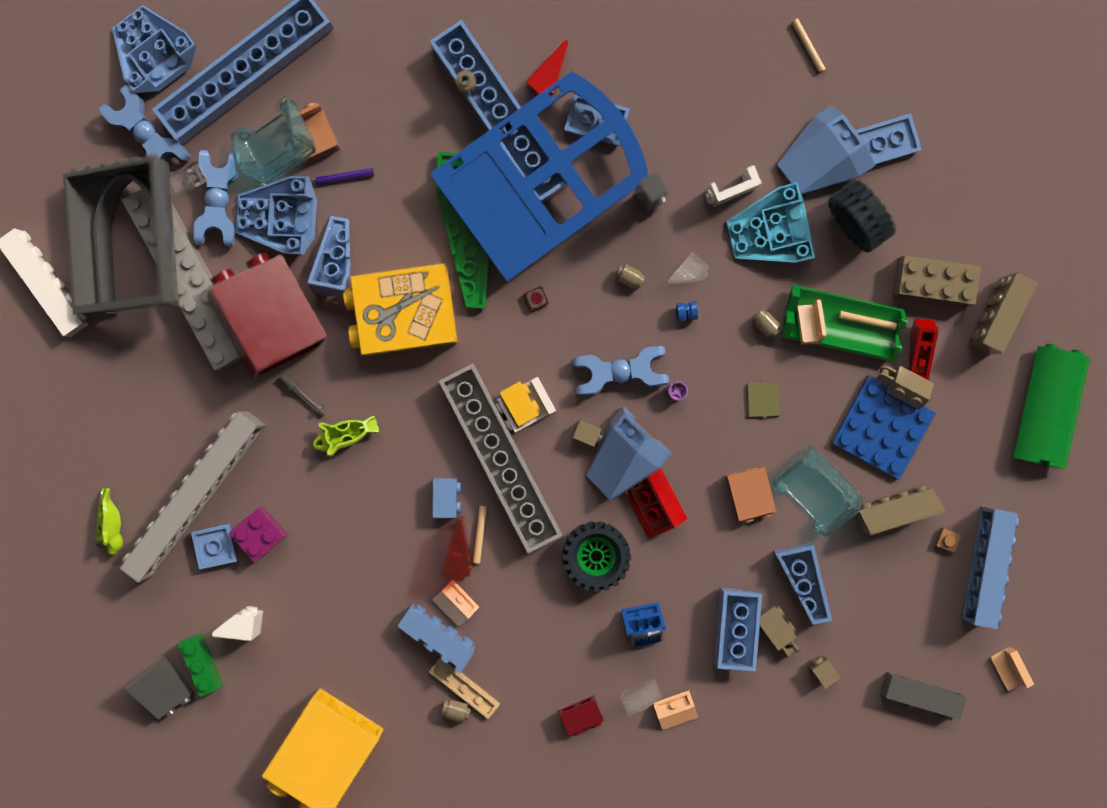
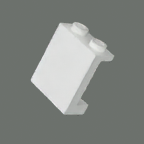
M755 166L747 168L741 174L743 183L725 191L719 192L715 183H711L706 189L707 193H705L708 204H712L714 208L756 190L760 186L761 180Z
M538 377L526 383L531 392L528 394L530 400H535L540 408L537 411L539 415L528 422L518 426L503 398L499 397L497 399L499 403L496 406L501 414L505 413L507 417L505 423L510 431L514 430L516 433L556 411Z

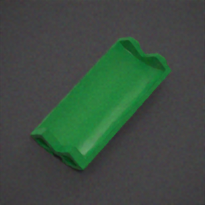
M792 285L786 304V315L783 318L781 337L801 341L796 308L797 306L813 305L816 300H821L826 337L821 343L815 345L894 362L896 356L900 355L902 344H900L899 335L902 329L906 328L908 321L905 318L904 309ZM843 311L897 323L896 330H890L839 319V313Z
M1046 344L1045 347H1037L1013 458L1066 470L1091 357L1084 355V351L1072 350L1071 352L1057 349L1058 346L1054 344Z

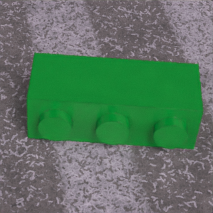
M202 632L185 638L178 643L200 697L216 691L224 685Z

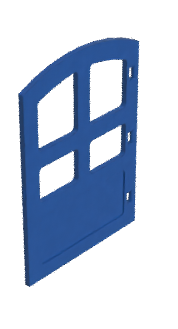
M573 71L429 173L507 282L637 188L639 181L649 176L640 144L623 114L601 90ZM559 88L561 93L552 99L549 94ZM568 92H573L591 105L604 118V121L572 145L561 150L537 116ZM510 123L512 129L503 134L500 129ZM521 126H525L549 159L547 163L527 177L522 176L500 145L503 139ZM614 133L626 156L630 175L600 197H595L572 166V162L604 138ZM461 158L463 164L454 170L451 164ZM557 173L561 175L583 206L582 210L562 224L555 222L534 192L535 188Z

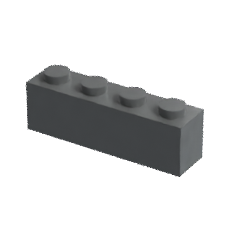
M656 171L639 181L634 197L644 214L650 212L652 215L661 209L660 207L665 203L664 201L669 191Z
M890 672L886 674L881 691L886 701L897 704L901 702L904 703L905 707L914 710L918 707L927 714L934 715V713L941 714L942 718L951 721L953 718L960 720L966 697L958 692Z

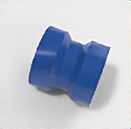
M691 301L688 304L676 303L678 322H684L686 319L698 320L696 301Z

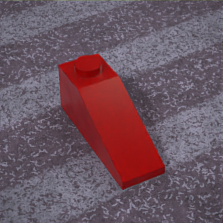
M566 39L526 81V87L536 96L559 80L568 49V41ZM556 90L549 94L551 98L556 93Z
M914 319L910 338L909 371L929 380L939 328L933 319Z

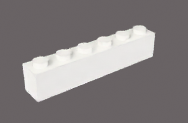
M14 228L0 238V249L61 334L65 337H72L89 325L86 320L87 315L73 314L72 295L65 291V285L62 280L55 277L52 266L42 259V252L32 245L29 234L24 230L21 231Z

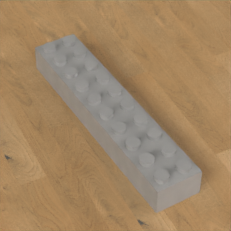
M140 189L122 199V202L157 264L153 208L143 189ZM172 203L179 306L214 370L222 371L240 361L241 358L207 299L209 288L213 286L210 281L213 276Z
M473 363L440 380L439 383L527 553L563 536L475 364Z
M235 412L229 418L228 422L230 424L227 428L220 430L216 436L218 438L214 444H210L205 450V457L202 460L199 459L193 466L194 471L192 474H188L182 480L181 484L183 486L180 490H176L170 496V503L167 507L163 506L157 514L159 516L155 522L152 521L147 526L145 536L140 537L135 542L134 547L136 548L132 553L129 552L123 558V565L120 569L138 583L152 577L266 425L250 412Z

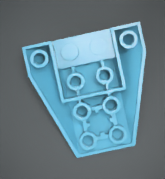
M798 182L776 188L726 221L735 259L797 263L815 258L812 234Z

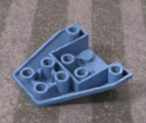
M144 5L112 28L123 78L134 93L160 91L191 67L197 46L186 31Z
M830 105L813 117L778 162L777 166L791 184L798 182L802 195L859 178L874 168L875 163L865 142L845 115Z
M289 176L239 194L235 233L284 254L304 255L315 238L317 198L310 178L307 176Z
M624 406L610 420L586 475L611 501L661 469L672 455L660 441L653 439L635 421L636 418Z

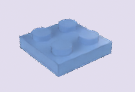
M231 523L191 532L199 570L239 561L234 539L229 534L232 531Z

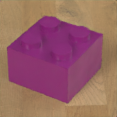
M264 506L257 508L229 533L254 563L265 556L288 535Z

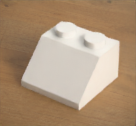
M247 606L246 609L241 610L216 629L212 636L252 641L261 633L263 611L257 610L258 608L254 606Z

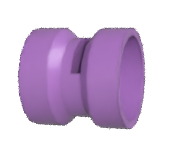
M673 382L668 386L667 394L670 399L680 401L687 396L688 388L683 382Z

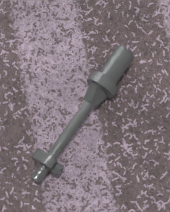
M285 374L281 375L279 380L288 387L290 392H296L315 408L314 413L316 415L319 412L323 416L326 414L322 410L324 408L323 404L318 406L301 391L296 381L293 382Z

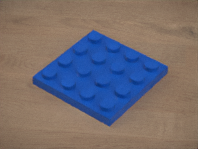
M867 376L831 443L900 480L936 412L925 406L919 410L886 393V385Z

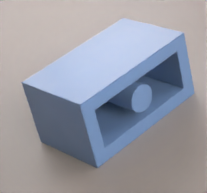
M458 478L433 479V518H456L457 513H461V502H458V494H461V483L458 482Z

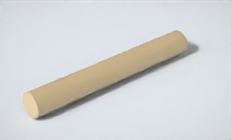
M799 19L794 20L792 25L819 73L824 71L826 68Z
M843 311L839 313V319L890 330H896L897 323Z
M479 505L473 563H480L487 506Z

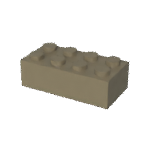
M904 255L898 258L893 296L961 306L976 305L981 266Z
M1019 273L1001 277L996 283L995 287L997 289L994 295H991L987 302L989 306L986 312H983L979 318L980 324L978 328L971 334L969 345L989 355L1004 353L1038 283Z

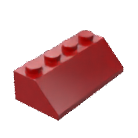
M662 468L625 492L648 538L674 529L688 519Z

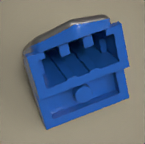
M659 602L621 609L627 638L630 637L632 646H649L663 640V631H665L666 626Z

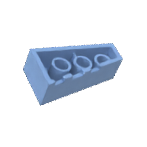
M810 542L774 550L812 624L832 621L813 543Z
M412 604L398 627L416 641L420 642V640H423L425 648L431 652L437 651L440 653L441 660L447 664L453 663L457 666L454 670L461 673L474 653L476 647L473 645L474 642L468 637L464 636L462 638L457 634L458 631L453 627H446L441 624L442 620L435 615L431 617L425 613L426 610L422 606Z

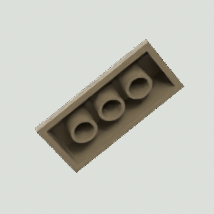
M925 485L915 487L914 491L909 493L907 491L898 492L896 497L889 498V496L878 498L876 503H861L859 508L854 509L860 530L870 535L945 513V509L933 488L926 487Z

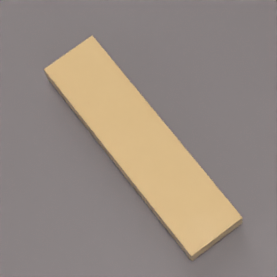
M439 657L429 670V673L481 715L489 719L500 706V703L462 672L458 673L454 670L455 667L452 664L445 663Z

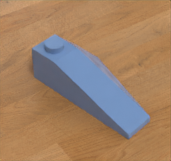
M331 216L307 282L313 293L330 297L345 292L351 275L349 219Z

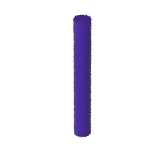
M373 168L320 176L316 177V183L319 185L374 176Z

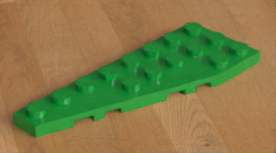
M438 151L437 168L457 153ZM460 158L451 166L455 170L463 164V161ZM436 184V193L466 307L486 309L489 256Z

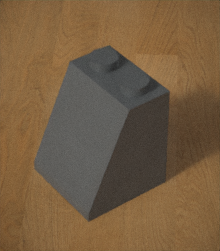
M168 656L153 664L124 686V689L157 719H160L162 716L169 717L176 711L174 707L178 704L181 706L185 705L191 700L189 696L194 693V690Z

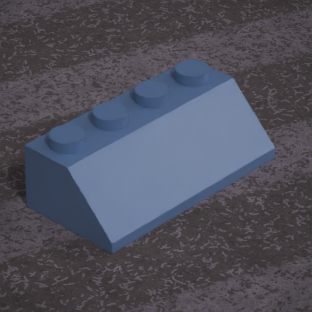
M719 588L713 664L717 669L756 671L762 593L741 589Z

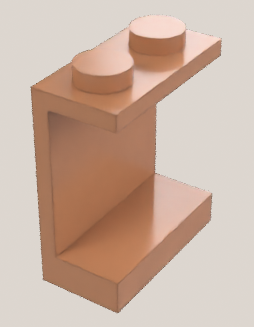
M319 103L307 104L304 107L305 109L292 111L287 114V117L283 118L290 129L300 151L299 155L305 164H309L341 149Z
M764 466L725 475L737 513L736 520L748 523L754 521V517L767 518L772 516L773 512H777Z

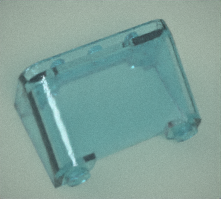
M287 96L276 103V109L280 115L256 132L242 127L230 135L236 172L258 184L271 183L313 155L316 151L314 140L296 103Z
M811 444L772 481L773 488L778 493L786 494L788 492L814 518V530L825 538L860 512L863 501L860 492Z

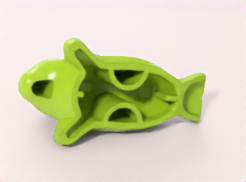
M371 416L365 421L345 420L333 425L321 422L318 424V427L322 432L313 441V447L321 452H327V456L331 457L338 449L357 443L367 433H379L375 416Z
M110 488L101 489L98 504L95 543L105 545L107 553L112 556L116 555L123 546V538L120 534L121 518L118 509L110 499Z

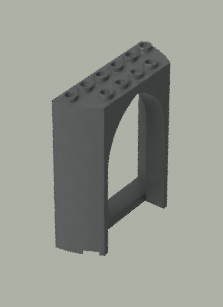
M149 154L145 155V158L134 157L130 158V161L118 160L115 161V164H100V167L87 166L86 170L72 169L71 173L63 174L73 314H117V311L154 306H179L169 164L159 159L158 155ZM134 181L146 193L153 208L159 295L116 301L111 223L120 195Z

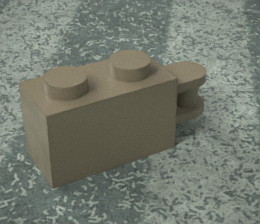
M889 366L880 367V374H878L877 380L887 386L886 393L919 410L930 400L934 383L902 366H899L896 370Z
M771 603L761 610L760 627L778 651L783 649L790 659L792 658L791 655L796 651L800 652V649L793 641L797 638L794 634L796 629L790 621L786 622L783 616L785 614L779 606L775 607ZM791 642L792 645L786 649L785 646Z

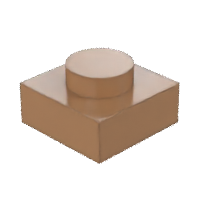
M941 527L935 545L955 553L961 535Z

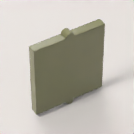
M762 381L761 383H748V417L762 416L766 418L767 416H780L779 382L765 383V381Z

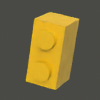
M520 381L500 392L518 426L538 416L537 411L540 410L536 401L530 400L528 394L531 392L526 383L521 384Z

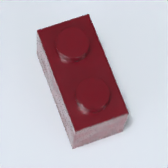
M594 695L559 710V715L568 736L572 734L577 736L583 733L584 729L589 727L596 728L604 721Z

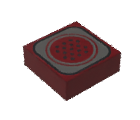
M542 286L524 293L531 311L549 304Z

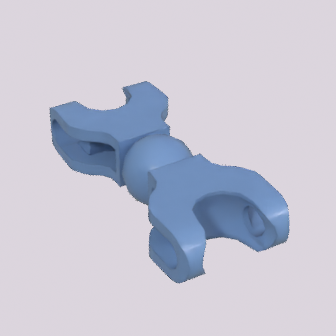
M125 84L121 88V93L126 99V105L122 110L114 111L106 104L99 107V111L110 124L120 128H127L133 132L134 139L139 144H142L146 150V155L155 154L162 160H165L171 154L177 155L184 161H188L191 158L190 153L182 144L175 139L163 138L162 135L158 134L156 126L144 116V101L128 85Z
M201 150L199 152L198 170L202 177L207 180L208 190L204 196L205 212L194 222V242L196 245H202L205 242L207 232L211 229H218L223 233L224 245L232 248L235 239V227L231 220L227 218L226 207L229 203L227 192L230 183L239 176L238 153H230L227 165L223 168H215L211 165L208 151Z
M665 347L644 348L638 357L629 359V362L624 359H618L612 363L603 362L594 355L573 358L572 365L575 368H586L592 375L589 383L579 385L576 388V395H595L602 390L605 384L612 383L613 381L625 383L629 379L638 380L647 387L668 384L670 382L668 375L655 374L650 368V362L653 359L664 356L666 353Z

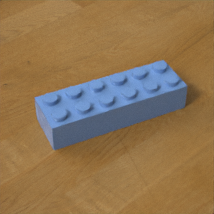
M981 506L961 616L962 619L973 625L998 629V624L1001 623V606L1005 602L1004 590L1009 581L1007 575L1008 567L1012 563L1011 550L1016 541L1014 537L1015 529L1019 525L1018 513Z

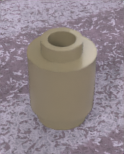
M468 70L460 71L456 76V85L460 93L469 95L476 89L475 76Z
M627 264L624 267L620 265L615 275L618 277V282L632 289H639L645 279L641 271Z
M764 309L752 319L755 322L754 325L766 338L768 336L773 338L780 331L778 327L781 324Z
M445 700L441 715L446 716V719L463 723L464 719L468 720L471 709L467 708L468 704Z

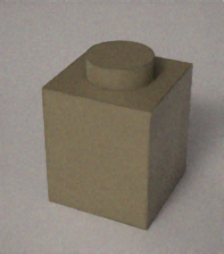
M580 420L573 438L594 447L596 443H600L603 434L600 433L602 429Z
M824 655L814 658L811 661L812 664L808 666L825 689L841 679Z

